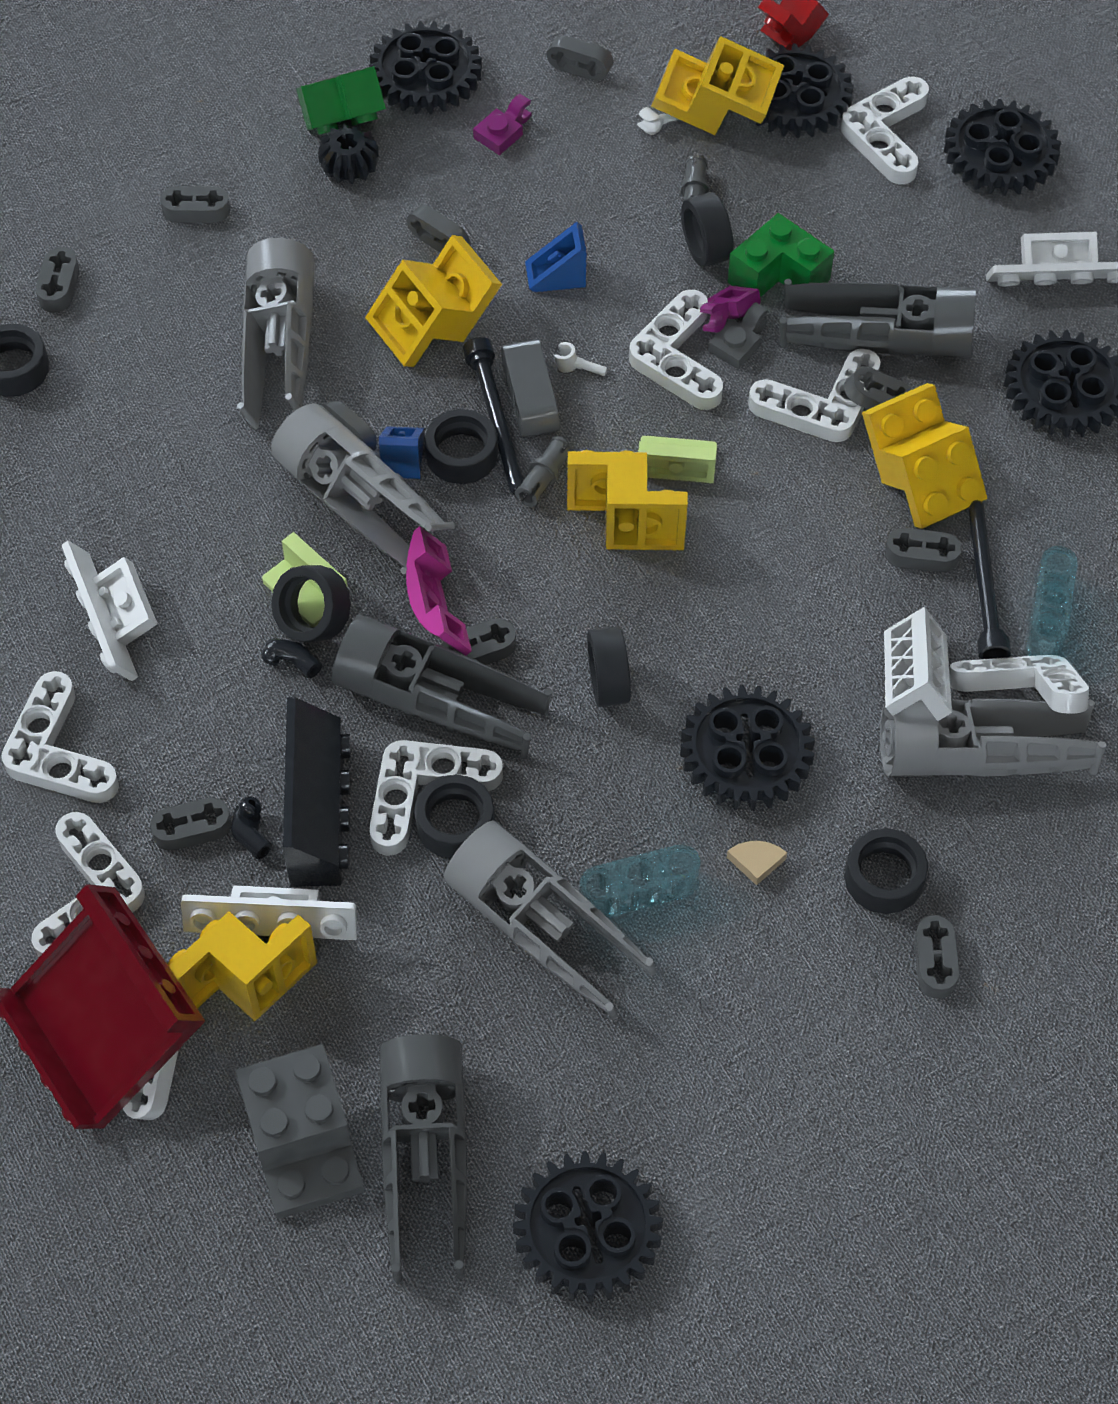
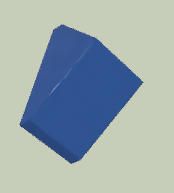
M575 222L525 261L528 284L531 291L543 292L586 287L587 252L583 229L580 223Z
M386 426L379 436L380 459L403 478L420 479L424 428Z

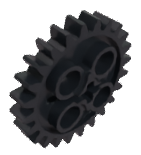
M419 21L418 27L413 29L406 23L404 32L396 28L392 29L393 38L385 35L381 36L382 44H375L374 53L370 54L369 67L375 66L383 98L388 97V105L390 106L400 102L401 111H405L409 106H413L415 114H418L421 108H426L429 114H433L434 107L439 106L443 112H446L447 103L458 107L460 106L459 97L469 100L470 90L477 91V81L482 79V57L479 55L478 45L472 46L471 36L463 38L461 29L451 33L450 24H446L442 29H438L436 21H433L430 27H425L424 23Z
M794 43L792 50L787 51L781 44L777 53L767 48L765 57L783 64L784 68L763 122L761 124L756 122V125L760 126L768 123V132L770 133L776 128H780L782 137H785L788 131H794L796 138H800L801 131H806L810 137H814L816 128L823 133H827L828 124L837 127L839 125V118H842L843 113L847 112L848 107L852 105L854 84L851 83V73H845V64L835 65V55L824 58V49L819 50L816 54L812 53L811 45H807L804 51H802Z
M1002 99L997 100L996 106H992L987 100H984L982 108L972 103L970 104L969 112L961 109L958 118L951 119L950 128L946 130L943 153H947L946 163L953 164L952 173L959 174L963 172V183L974 180L975 190L985 185L987 186L988 194H992L995 188H1000L1002 195L1006 196L1008 189L1013 188L1018 195H1021L1023 186L1034 191L1036 182L1044 185L1047 176H1053L1061 153L1059 152L1061 141L1057 140L1058 130H1050L1051 120L1040 121L1041 111L1030 114V105L1028 104L1022 109H1018L1015 100L1009 106H1004Z
M1050 330L1047 340H1044L1039 334H1035L1033 343L1024 340L1021 350L1015 349L1012 359L1008 361L1004 386L1008 388L1006 399H1014L1013 411L1024 409L1022 421L1031 418L1036 420L1034 429L1037 430L1044 424L1048 425L1049 435H1053L1057 428L1062 429L1065 438H1068L1071 430L1076 429L1081 437H1084L1087 427L1093 432L1099 433L1101 424L1109 427L1113 417H1118V356L1109 357L1110 346L1099 349L1097 347L1098 338L1096 337L1089 343L1085 342L1083 332H1080L1076 339L1070 337L1068 330H1064L1063 336L1057 338L1056 334Z
M740 685L738 695H732L730 690L724 687L722 699L720 700L715 695L708 694L707 706L697 702L694 715H687L686 728L681 731L680 757L685 758L683 770L685 772L693 771L691 774V784L696 785L704 782L702 795L707 796L714 791L717 792V804L719 805L727 797L733 799V809L735 810L739 808L741 801H747L751 811H755L757 800H762L768 808H772L774 795L784 802L787 801L788 788L798 792L801 786V779H808L809 766L813 765L815 755L812 752L815 737L809 736L811 723H801L803 717L802 709L790 712L792 700L788 698L779 704L776 702L777 691L775 690L767 698L763 697L761 686H757L753 694H747L744 685ZM741 717L748 719L749 750L752 752V778H749L746 774V747L742 741L744 728ZM769 726L773 728V730L766 731L760 729L759 727ZM728 728L732 730V732L725 733L717 729ZM763 762H774L778 766L769 767L764 765ZM721 764H733L736 768L727 769L722 767Z
M587 1151L582 1152L581 1161L577 1164H574L568 1154H564V1167L561 1169L551 1161H548V1177L545 1178L534 1172L532 1174V1183L536 1190L522 1187L521 1198L527 1204H515V1216L522 1220L513 1223V1234L524 1236L515 1242L516 1252H529L523 1259L524 1269L538 1266L535 1282L539 1284L550 1277L552 1279L551 1293L553 1295L562 1286L569 1287L570 1301H574L579 1290H585L589 1303H593L595 1290L602 1289L608 1300L612 1299L613 1285L618 1284L625 1292L630 1291L629 1275L643 1280L645 1270L641 1263L654 1265L656 1255L649 1248H660L662 1237L654 1232L662 1229L663 1218L653 1216V1214L659 1211L660 1202L659 1199L646 1200L651 1194L652 1185L645 1183L637 1186L639 1170L635 1169L625 1175L623 1173L624 1160L621 1158L613 1167L606 1166L607 1157L606 1153L603 1152L599 1156L597 1163H590ZM575 1189L581 1191L588 1222L591 1226H595V1243L603 1258L602 1263L595 1262L587 1229L584 1225H580L581 1210L573 1194ZM604 1191L610 1193L614 1197V1201L608 1205H599L591 1197L597 1192ZM561 1204L568 1207L571 1212L564 1218H555L549 1215L547 1210L553 1205ZM618 1233L625 1236L629 1243L622 1248H613L605 1242V1239L611 1234ZM574 1246L580 1248L585 1255L578 1261L571 1262L565 1260L560 1254L567 1247Z

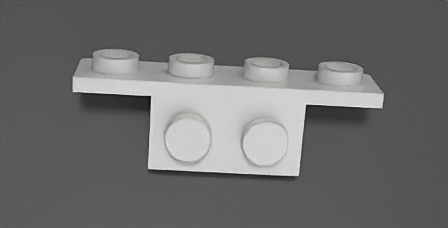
M1097 232L1023 234L1021 237L1022 265H995L986 274L987 282L997 281L998 286L1002 287L1015 286L1020 284V281L1034 280V284L1040 286L1055 284L1057 280L1071 279V284H1087L1093 282V279L1107 278L1108 283H1118V262H1098Z
M68 540L62 544L66 556L64 565L69 574L75 579L78 587L76 596L81 605L87 610L90 618L88 627L101 646V661L111 673H118L133 681L138 678L126 645L157 625L134 564L123 557L97 574L90 554Z
M233 886L231 897L183 895L181 900L183 932L201 933L207 924L216 919L220 920L230 911L256 935L270 936L282 923L288 924L299 914L311 925L313 938L357 940L356 904L351 902L319 901V890Z

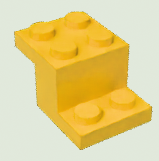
M722 36L719 37L707 63L674 49L651 107L713 135H716L728 110L761 124L767 114L784 65Z
M452 235L433 264L402 259L365 318L403 366L415 367L433 339L464 342L502 286V283L462 236Z
M926 383L862 412L881 482L905 491L915 527L926 528L969 508L975 500L982 502L988 499L969 427L944 420L935 385Z
M628 450L621 452L568 451L567 510L606 511V549L684 550L688 492L673 490L647 491V452Z
M229 911L220 920L216 919L207 924L202 930L200 938L187 950L182 949L175 953L167 965L197 1009L220 989L248 1016L256 1021L318 962L311 925L299 914L288 924L282 923L270 935L268 943H265Z

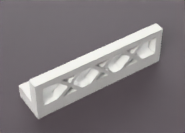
M923 607L884 631L885 707L894 716L922 700L936 720L939 721L952 713L947 636L928 610Z

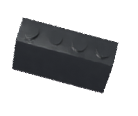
M287 697L283 852L290 887L341 886L342 870L349 869L350 865L349 844H342V832H350L349 806L343 807V795H350L351 779L350 770H343V759L351 758V735L343 734L340 717L296 697Z

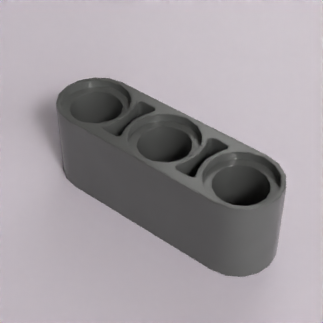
M539 339L501 345L503 369L521 437L560 431L558 408Z

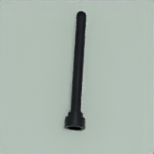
M476 337L464 344L463 353L467 365L477 372L489 418L496 429L498 450L509 489L515 494L516 489L522 484L523 478L491 369L495 353L490 339Z
M975 500L968 508L984 630L977 641L979 659L1008 658L1011 656L1010 639L999 626L984 506L980 500Z

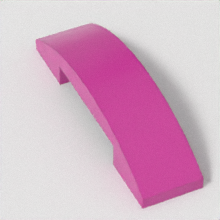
M419 526L413 532L406 564V584L411 607L418 621L425 629L457 652L467 656L472 650L466 625L448 612L441 580L452 572L447 547Z

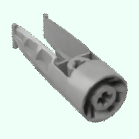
M267 238L259 241L249 249L246 257L242 317L243 340L241 345L243 403H239L237 408L253 430L259 428L266 353L274 352L276 356L283 355V350H285V399L294 411L303 405L307 384V365L310 358L309 341L313 316L315 259L313 253L306 245L292 239Z
M312 403L300 407L291 413L276 431L271 443V454L274 459L331 511L336 512L355 532L362 534L379 551L403 566L400 570L402 574H406L410 545L373 511L375 504H380L383 500L381 494L427 531L451 530L455 528L454 522H444L429 504L404 481L401 475L390 469L379 458L377 453L370 449L322 405Z
M1011 699L951 700L952 713L939 721L936 720L922 700L894 716L887 710L885 703L882 708L880 754L883 770L887 776H1012L1089 769L1091 775H1096L1106 748L1105 742L1038 737L1085 733L1095 705L1093 700H1089V709L1075 714L1053 711L1046 701Z
M492 820L475 830L458 848L448 863L444 872V881L541 965L589 1001L606 1011L610 1019L614 1020L618 1016L614 1005L524 926L527 920L530 919L557 943L562 938L565 939L568 936L569 930L574 926V922L547 900L552 893L649 975L653 976L656 974L652 958H647L593 903L498 822ZM527 861L546 876L538 887L529 872L523 869ZM514 886H517L519 889L524 887L526 893L521 898L516 894L512 897L510 890ZM498 898L505 909L513 914L509 918L510 924L488 907Z

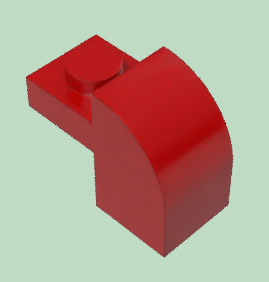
M762 0L758 6L766 16L763 21L765 25L760 31L778 44H782L787 50H792L794 43L799 48L811 39L829 15L817 0H782L780 4L773 0Z

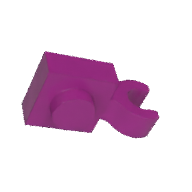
M518 94L512 99L505 113L496 108L473 128L474 139L500 156L523 136L522 124L526 123L532 116V113L525 109L531 104V100L522 94Z
M728 286L707 299L708 302L700 307V313L711 314L709 323L703 326V331L720 332L724 328L727 318L737 319L744 317L752 304L755 302L761 303L759 289Z

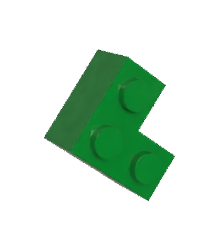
M375 66L296 88L307 131L317 128L318 135L330 132L331 128L339 130L338 122L350 120L352 126L376 120L378 119L377 112L386 109Z
M777 213L730 253L727 283L731 286L759 289L760 297L776 283L780 282L784 285L786 279H790L792 285L828 283L831 279L835 251L780 213Z

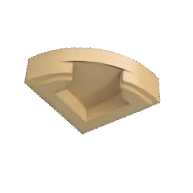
M764 841L740 843L727 851V859L756 885L787 858L785 850Z

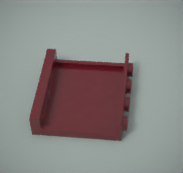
M86 884L76 895L84 909L10 989L0 988V1017L8 1023L19 1040L18 1045L20 1049L33 1062L40 1074L42 1084L52 1092L62 1108V1115L74 1129H104L204 1024L205 1019L116 888Z

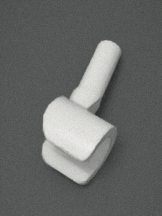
M645 107L639 112V116L644 120L637 123V125L649 135H655L660 131L663 124L680 119L665 113L658 115L651 108Z
M563 342L558 345L562 356L554 355L559 371L569 373L578 368L605 376L607 367L577 357L573 344Z

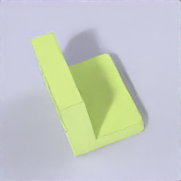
M656 436L641 437L638 452H647V478L714 483L716 442Z
M294 532L282 540L284 560L262 576L263 584L273 592L280 576L290 568L303 565H322L336 571L343 578L347 586V579ZM307 580L299 592L298 608L302 619L310 627H316L323 617L324 597L319 585L313 580Z

